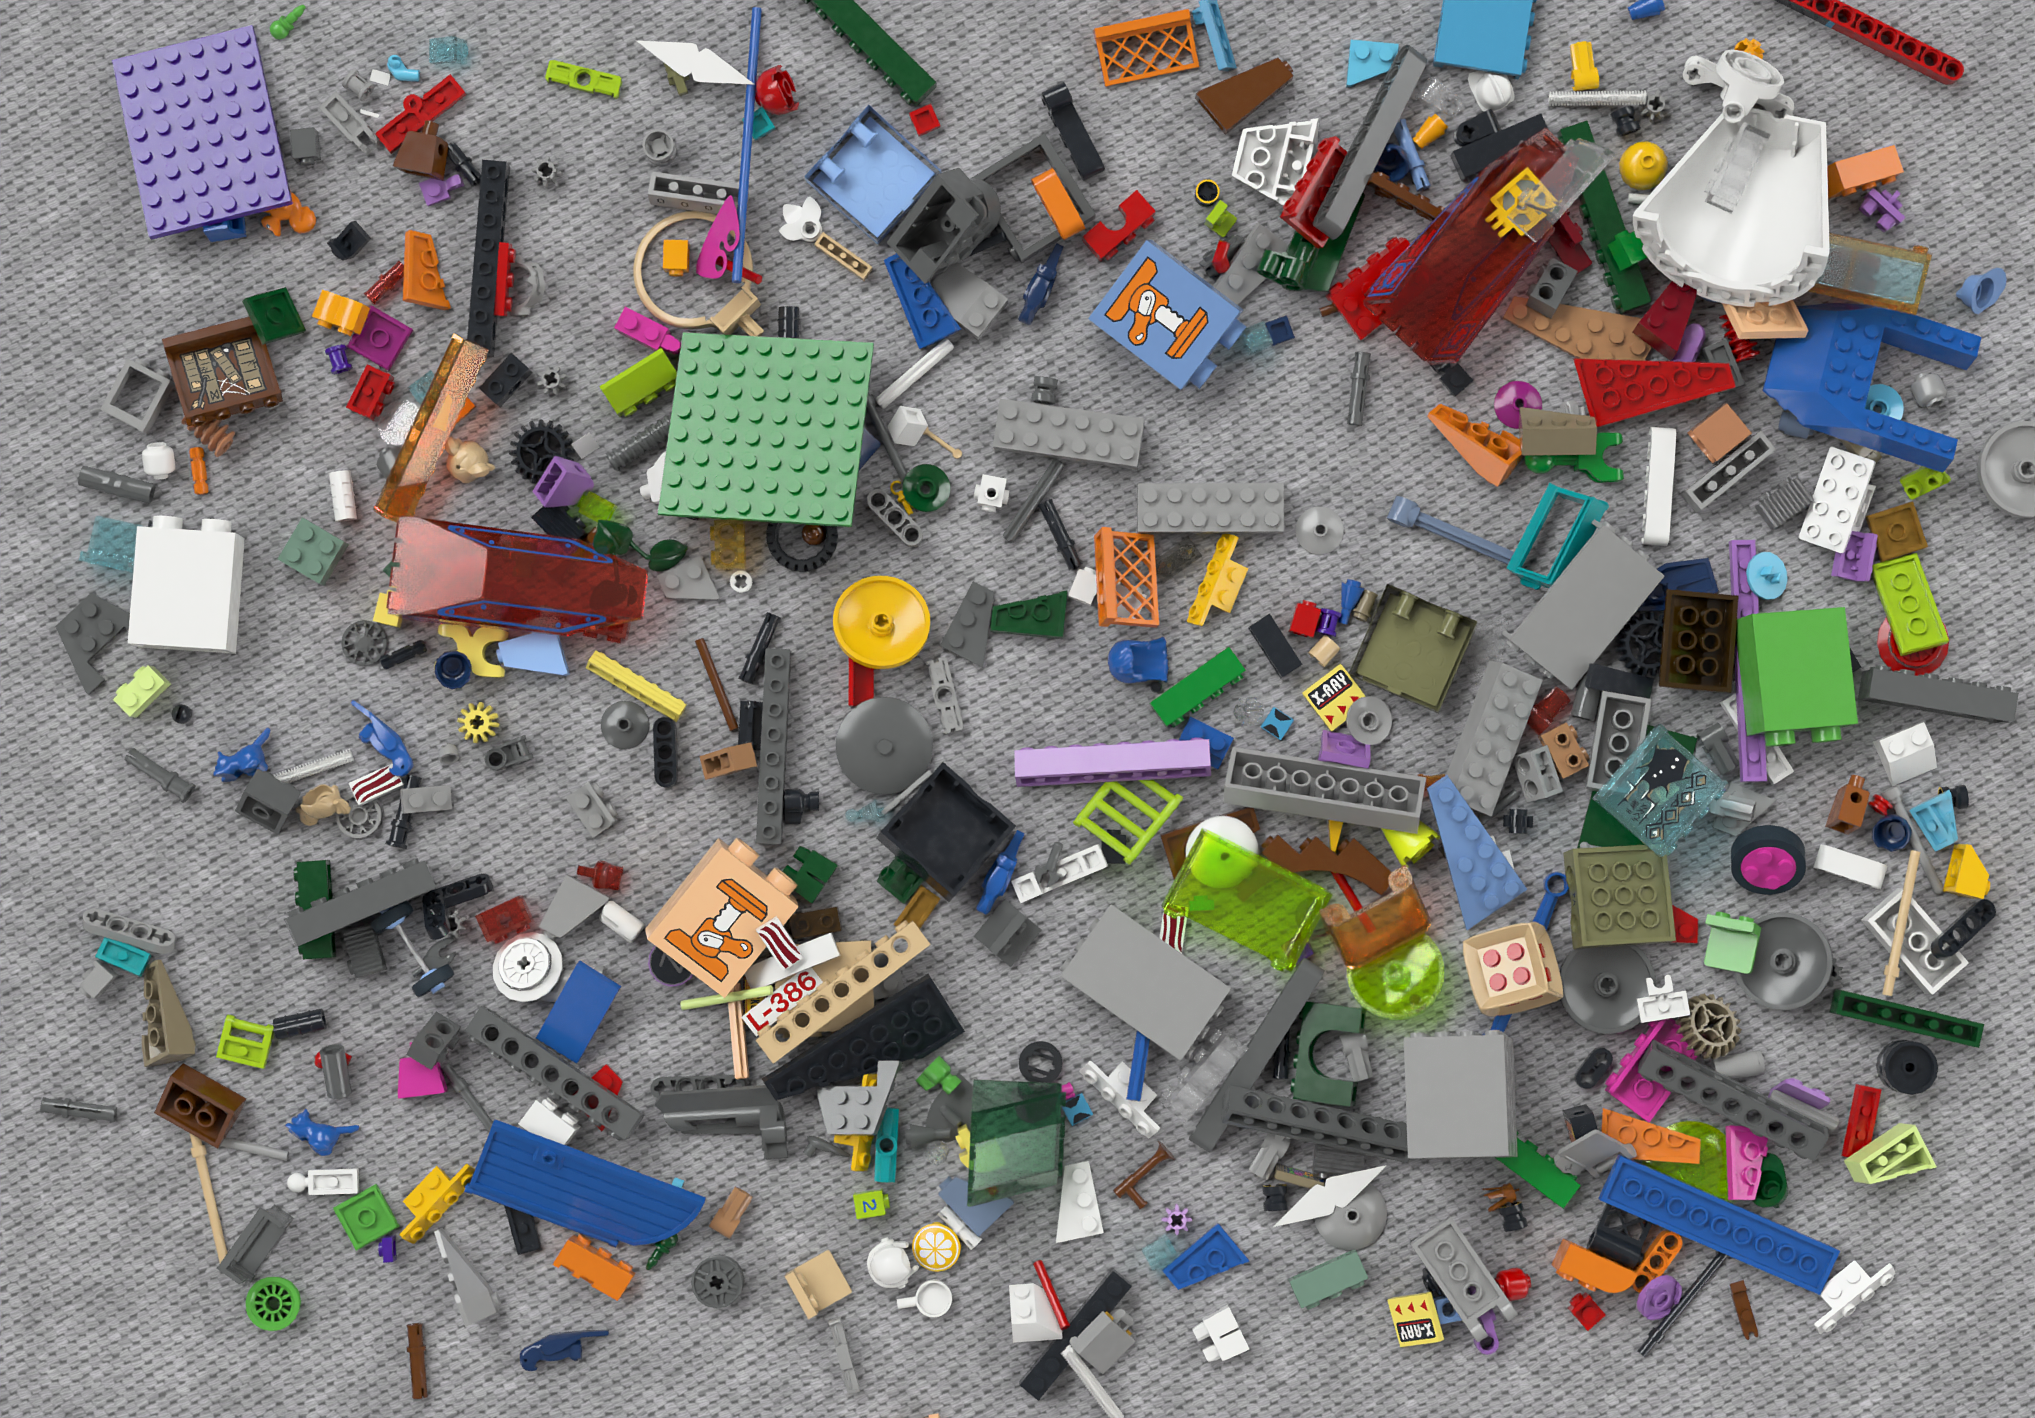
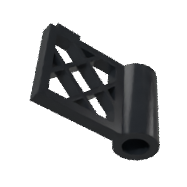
M1606 1203L1600 1219L1588 1240L1586 1249L1627 1268L1633 1269L1635 1266L1638 1267L1644 1257V1253H1641L1642 1246L1653 1223L1646 1221L1644 1226L1643 1220L1645 1219L1638 1216V1219L1624 1223L1620 1212L1621 1209L1615 1207V1209L1610 1210L1612 1205ZM1617 1212L1622 1225L1614 1228L1605 1226L1604 1223L1607 1216ZM1639 1222L1642 1233L1637 1240L1629 1236L1626 1227ZM1623 1229L1624 1232H1625V1234H1623V1233H1621V1232H1619V1231H1617V1230Z

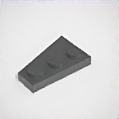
M973 581L940 644L941 647L982 668L993 606V591Z

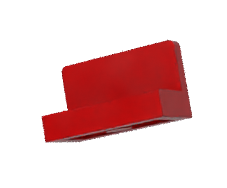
M849 658L848 705L849 707H855L863 701L874 698V668L865 667Z

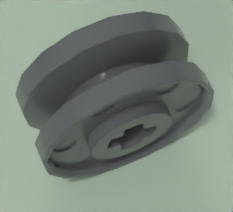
M720 1254L709 1256L693 1272L691 1281L693 1293L698 1301L707 1307L716 1309L727 1307L742 1292L745 1282L744 1273L738 1262L729 1256ZM714 1276L724 1280L721 1284L722 1287H719L718 1284L713 1285Z

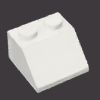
M1924 722L1916 723L1873 741L1892 786L1937 768L1934 743Z
M1034 1283L1009 1285L1013 1343L1062 1339V1330L1044 1289Z

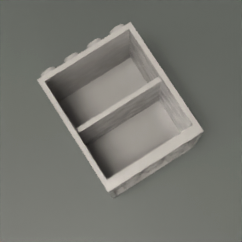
M1486 1030L1485 1035L1475 1031H1460V1036L1450 1032H1435V1037L1419 1032L1410 1033V1038H1404L1408 1158L1518 1157L1513 1039L1508 1037L1507 1033L1500 1030Z

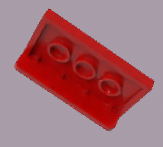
M1337 136L1325 138L1319 143L1317 147L1318 152L1308 162L1306 166L1307 171L1294 187L1296 190L1284 203V210L1280 215L1281 219L1316 248H1323L1329 237L1315 228L1313 221L1347 154V151L1339 145L1340 139Z
M1394 237L1385 244L1386 248L1383 251L1370 255L1366 259L1367 263L1364 266L1351 270L1347 274L1349 278L1342 283L1337 282L1332 285L1329 290L1330 293L1325 296L1328 301L1333 303L1359 340L1365 338L1436 281L1421 258H1418L1419 255L1414 257V253L1406 260L1414 259L1415 264L1393 293L1390 295L1368 297L1374 283H1380L1385 277L1381 276V274L1385 270L1387 274L1395 262L1405 254L1404 251L1411 245L1407 238ZM1412 247L1406 254L1409 256L1414 248ZM1412 261L1402 262V263H1406V268H1405L1404 272H1405L1406 269L1409 267V265L1407 266V264H1408L1409 262L1412 263ZM1400 277L1393 283L1394 286H1395V284L1397 283V281L1400 279ZM1391 284L1389 288L1383 287L1381 289L1380 287L1378 290L1376 289L1375 291L1388 290L1393 284Z

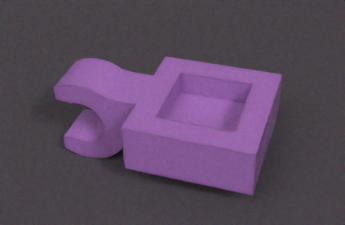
M459 174L443 181L428 179L419 183L428 207L451 199L449 191L465 186Z

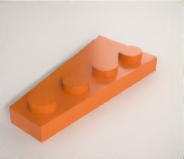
M1603 1108L1602 1133L1623 1144H1632L1637 1152V1156L1633 1158L1634 1160L1700 1164L1701 1139Z

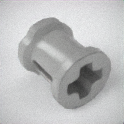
M356 69L350 71L342 82V86L352 90L361 101L367 99L375 87L372 82H367L362 78Z

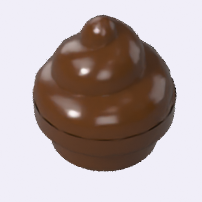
M805 524L802 529V538L807 544L816 546L825 540L826 530L823 525Z

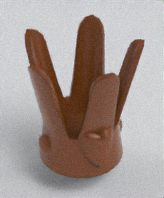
M1511 1183L1503 1184L1501 1187L1482 1188V1190L1499 1189L1484 1195L1488 1196L1489 1199L1502 1197L1500 1201L1489 1207L1488 1212H1493L1506 1203L1516 1201L1515 1192L1520 1189L1514 1190Z

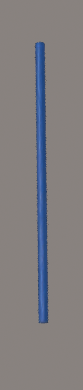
M759 7L752 8L747 79L753 84H746L737 205L740 236L738 244L734 249L732 282L736 284L742 282L762 9Z

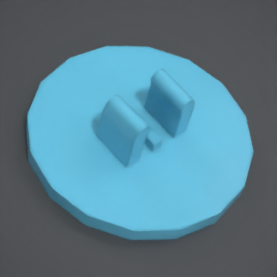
M1761 552L1752 557L1746 571L1747 582L1752 592L1764 600H1772L1779 597L1786 589L1788 580L1787 570L1783 561L1771 552Z

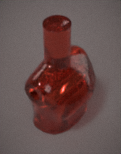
M597 861L594 868L578 865L577 875L591 877L594 888L619 891L624 866L620 867L606 861Z

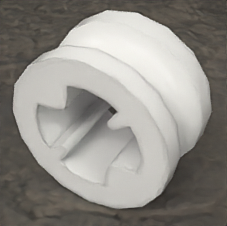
M736 571L730 578L731 587L739 593L747 592L752 587V578L745 571ZM739 575L741 578L743 575L747 577L745 581L747 586L744 588L742 586L740 588L735 586L737 584L735 578Z

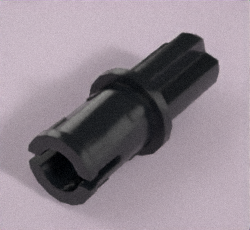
M449 143L447 156L455 164L456 171L461 172L472 187L477 185L475 181L479 184L481 174L471 163L472 159L466 157L456 143Z

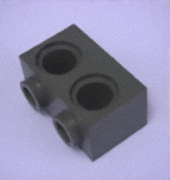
M1553 257L1548 265L1543 263L1537 274V277L1540 278L1538 283L1532 282L1526 293L1529 297L1526 306L1551 319L1578 271ZM1550 275H1555L1560 280H1554ZM1539 294H1545L1549 299H1543Z
M436 1011L414 1038L406 1055L432 1070L437 1062L443 1063L449 1053L447 1051L448 1048L453 1050L458 1043L460 1037L457 1034L461 1026Z

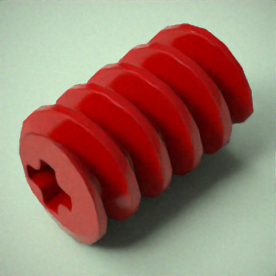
M1725 314L1719 317L1720 320H1727L1721 327L1722 329L1730 330L1724 334V338L1732 339L1728 343L1730 348H1734L1732 353L1734 358H1737L1735 359L1736 363L1753 359L1760 354V351L1752 350L1758 344L1757 341L1739 339L1728 315Z

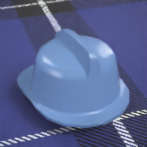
M1994 268L1984 275H1971L1967 277L1962 288L1956 292V297L1962 299L1963 304L1971 307L1973 313H1981L1994 304L2005 289L2006 274L2004 270Z

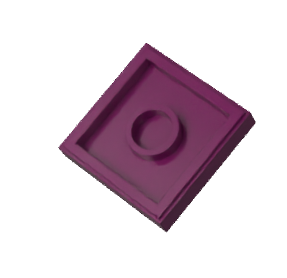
M371 305L360 335L354 333L346 347L390 371L412 334L413 329Z

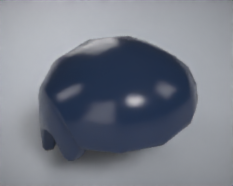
M1387 143L1374 170L1388 175L1391 182L1403 179L1409 172L1407 152L1399 145Z
M452 650L444 652L437 658L434 668L435 676L442 686L449 689H458L470 681L472 666L464 653Z
M1891 814L1880 818L1872 829V839L1878 848H1885L1890 852L1905 848L1911 840L1912 829L1906 819L1898 815Z

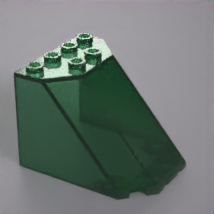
M974 1079L967 1206L972 1207L1057 1185V1177L1062 1176L1064 1159L1065 1115H1061V1106L1066 1107V1092H1062V1083Z

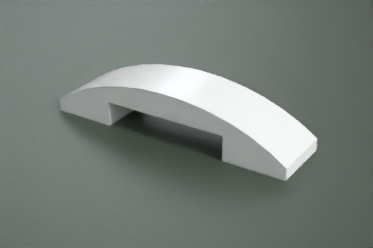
M1097 844L1059 860L1055 868L1057 873L1062 874V877L1048 888L1046 887L1050 880L1049 871L1044 873L1040 884L1036 881L1035 871L1011 882L1020 903L1108 867L1100 845Z
M832 933L796 946L803 959L782 971L773 956L750 966L745 972L750 989L770 986L777 981L841 956Z

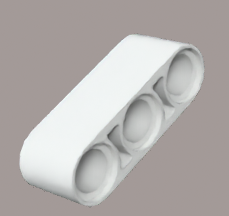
M1821 844L1813 868L1822 869L1827 873L1839 877L1843 876L1849 878L1848 880L1881 889L1888 866Z

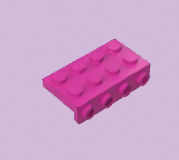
M1672 1018L1649 1022L1650 1028L1646 1034L1641 1033L1634 1042L1635 1049L1631 1054L1627 1053L1620 1061L1621 1068L1617 1073L1613 1072L1605 1082L1607 1085L1605 1091L1648 1123L1671 1094L1662 1084L1656 1081H1648L1638 1073V1062L1652 1039L1693 1060L1698 1057L1694 1056L1693 1048L1686 1050L1687 1042H1680L1683 1035L1676 1033L1680 1026L1675 1024L1676 1021ZM1663 1066L1660 1068L1662 1071L1665 1072L1672 1070V1068L1669 1066Z

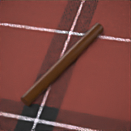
M704 638L695 641L728 728L730 731L738 729L737 721Z

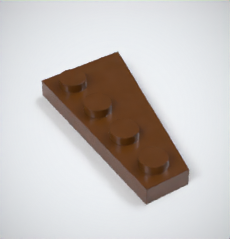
M1382 172L1372 173L1366 186L1368 185L1375 189L1374 194L1382 198H1395L1396 205L1407 210L1415 208L1417 209V215L1431 222L1446 209L1443 206L1436 207L1430 203L1431 200L1423 195H1414L1409 192L1410 188L1404 184H1394L1389 181L1390 177ZM1448 209L1435 224L1444 227L1454 216L1451 215L1448 218L1451 214V211ZM1454 217L1445 228L1453 227L1457 218Z
M1244 807L1219 815L1241 820L1253 833L1260 830L1255 810L1252 807ZM1203 821L1160 834L1174 881L1191 871L1186 861V844L1192 831Z

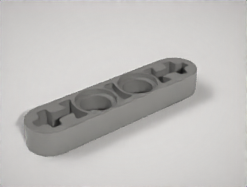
M95 908L89 909L83 914V928L90 933L159 954H168L175 947V936L169 930ZM121 925L124 928L120 931H114L111 929V926ZM136 932H144L147 936L137 938L134 934Z

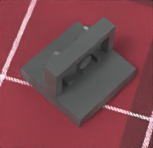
M1004 899L974 937L993 954L1012 967L1042 929Z

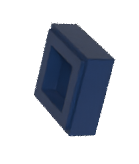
M1287 315L1264 323L1271 346L1295 338Z

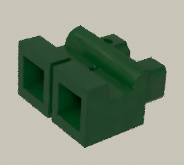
M799 846L793 857L803 863L799 871H796L787 865L782 872L798 885L794 891L813 904L825 885L807 872L827 883L839 865L815 850L810 851Z

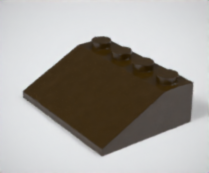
M1666 589L1659 687L1700 692L1731 693L1739 596Z

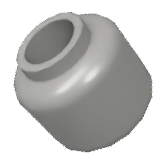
M1923 372L1914 378L1915 382L1911 386V392L1920 407L1933 409L1944 403L1947 389L1938 374Z

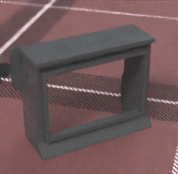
M275 1204L266 1210L259 1208L217 1269L236 1283L241 1284L245 1282L244 1285H249L255 1278V1272L294 1217Z

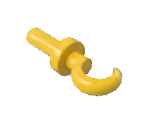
M899 480L893 481L890 485L891 492L894 495H898L897 501L898 503L902 502L907 514H913L910 505L904 498L903 491L895 492L893 489L894 484H901Z

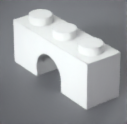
M1085 567L1084 570H1078L1068 598L1091 606L1093 598L1097 595L1096 570ZM1121 582L1116 584V591L1124 598L1130 591L1120 585ZM1138 587L1136 590L1146 599L1147 595L1142 594L1143 589ZM1133 594L1126 599L1135 610L1142 604ZM1122 604L1117 607L1118 617L1128 618L1131 615Z

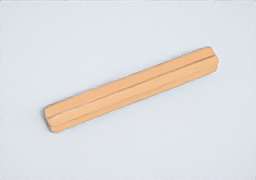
M737 983L730 992L741 991V984ZM740 1000L729 1002L728 1009L735 1078L746 1079L749 1078L745 1024L741 1018L744 1015L743 1003Z

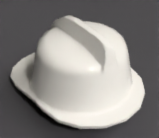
M1487 71L1469 73L1468 82L1470 89L1482 111L1492 109L1495 112L1514 101V91L1506 74Z

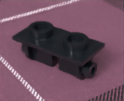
M740 701L738 745L751 742L753 750H761L763 702Z

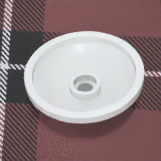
M1216 816L1201 822L1192 831L1186 844V861L1189 869L1199 881L1215 888H1228L1239 884L1252 873L1251 870L1256 866L1258 860V843L1254 833L1244 822L1230 816ZM1223 852L1229 853L1226 859H1221L1220 856Z

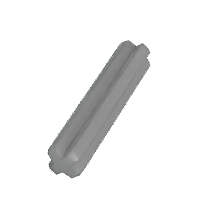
M1778 1090L1771 1092L1769 1098L1827 1127L1829 1130L1837 1128L1839 1124L1838 1118Z

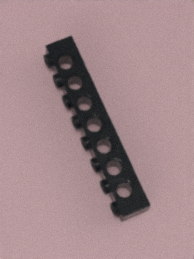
M482 159L466 352L470 356L494 357L498 316L494 315L498 251L499 242H504L510 166L507 161Z

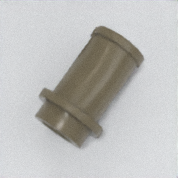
M1364 590L1357 608L1353 609V617L1367 622V619L1371 618L1370 612L1378 595L1372 591Z

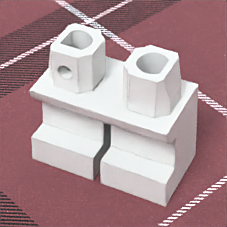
M1228 1304L1211 1315L1202 1318L1203 1322L1192 1328L1198 1342L1211 1336L1214 1344L1202 1349L1208 1362L1220 1358L1224 1361L1249 1350Z

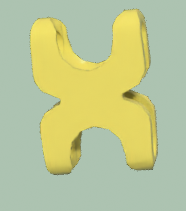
M438 625V633L441 636L453 638L457 643V651L464 653L468 657L474 674L481 677L494 678L505 676V669L503 667L490 664L485 659V650L493 642L508 640L509 632L501 629L481 627L472 636L471 631L462 625Z

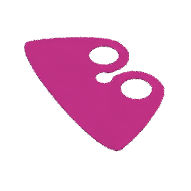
M731 195L725 200L701 249L696 264V273L700 276L713 279L720 278L727 266V256L724 250H720V243L723 241L725 249L729 252L733 251L738 244L740 236L739 222L735 203ZM731 230L736 235L732 246L727 242V237ZM719 256H722L724 260L721 271H717L715 267L716 259Z

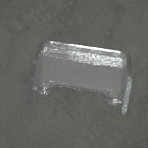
M1571 138L1562 148L1565 152L1532 190L1527 187L1518 197L1521 202L1507 218L1536 243L1616 156L1614 152L1607 147L1578 138L1576 141Z

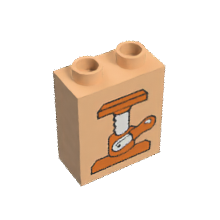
M718 838L645 928L647 940L724 998L766 948L756 929L776 916L784 925L799 907L795 896L791 894L798 885L776 867L767 876L754 866L753 863L759 857L758 853L739 838H736L730 846Z

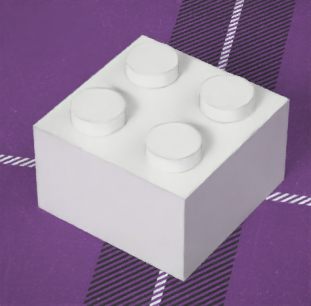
M550 1097L537 1099L518 1123L528 1132L566 1146L581 1127L577 1124L578 1118L570 1112H566V1114L557 1109L559 1104Z

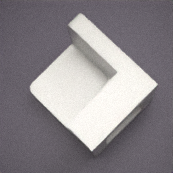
M900 406L890 421L888 430L895 444L915 446L928 424L921 409Z

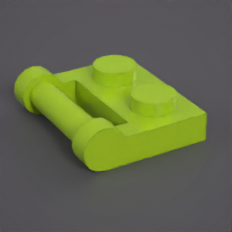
M228 1014L224 1022L216 1058L264 1069L274 1037L273 1025L268 1024L264 1026L236 1019V1016ZM235 1028L264 1035L263 1041L259 1042L231 1035L232 1029Z

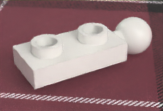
M359 1168L308 1170V1177L301 1173H294L289 1176L287 1186L292 1192H301L308 1187L309 1195L359 1193Z

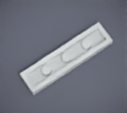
M1736 693L1721 701L1720 704L1738 731ZM1765 745L1767 778L1771 785L1793 773L1794 770L1779 746L1766 747Z

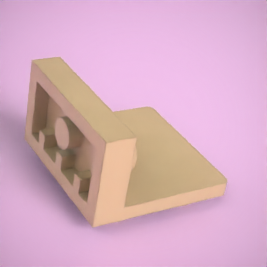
M830 1250L824 1251L785 1274V1278L808 1320L816 1316L820 1310L852 1292Z

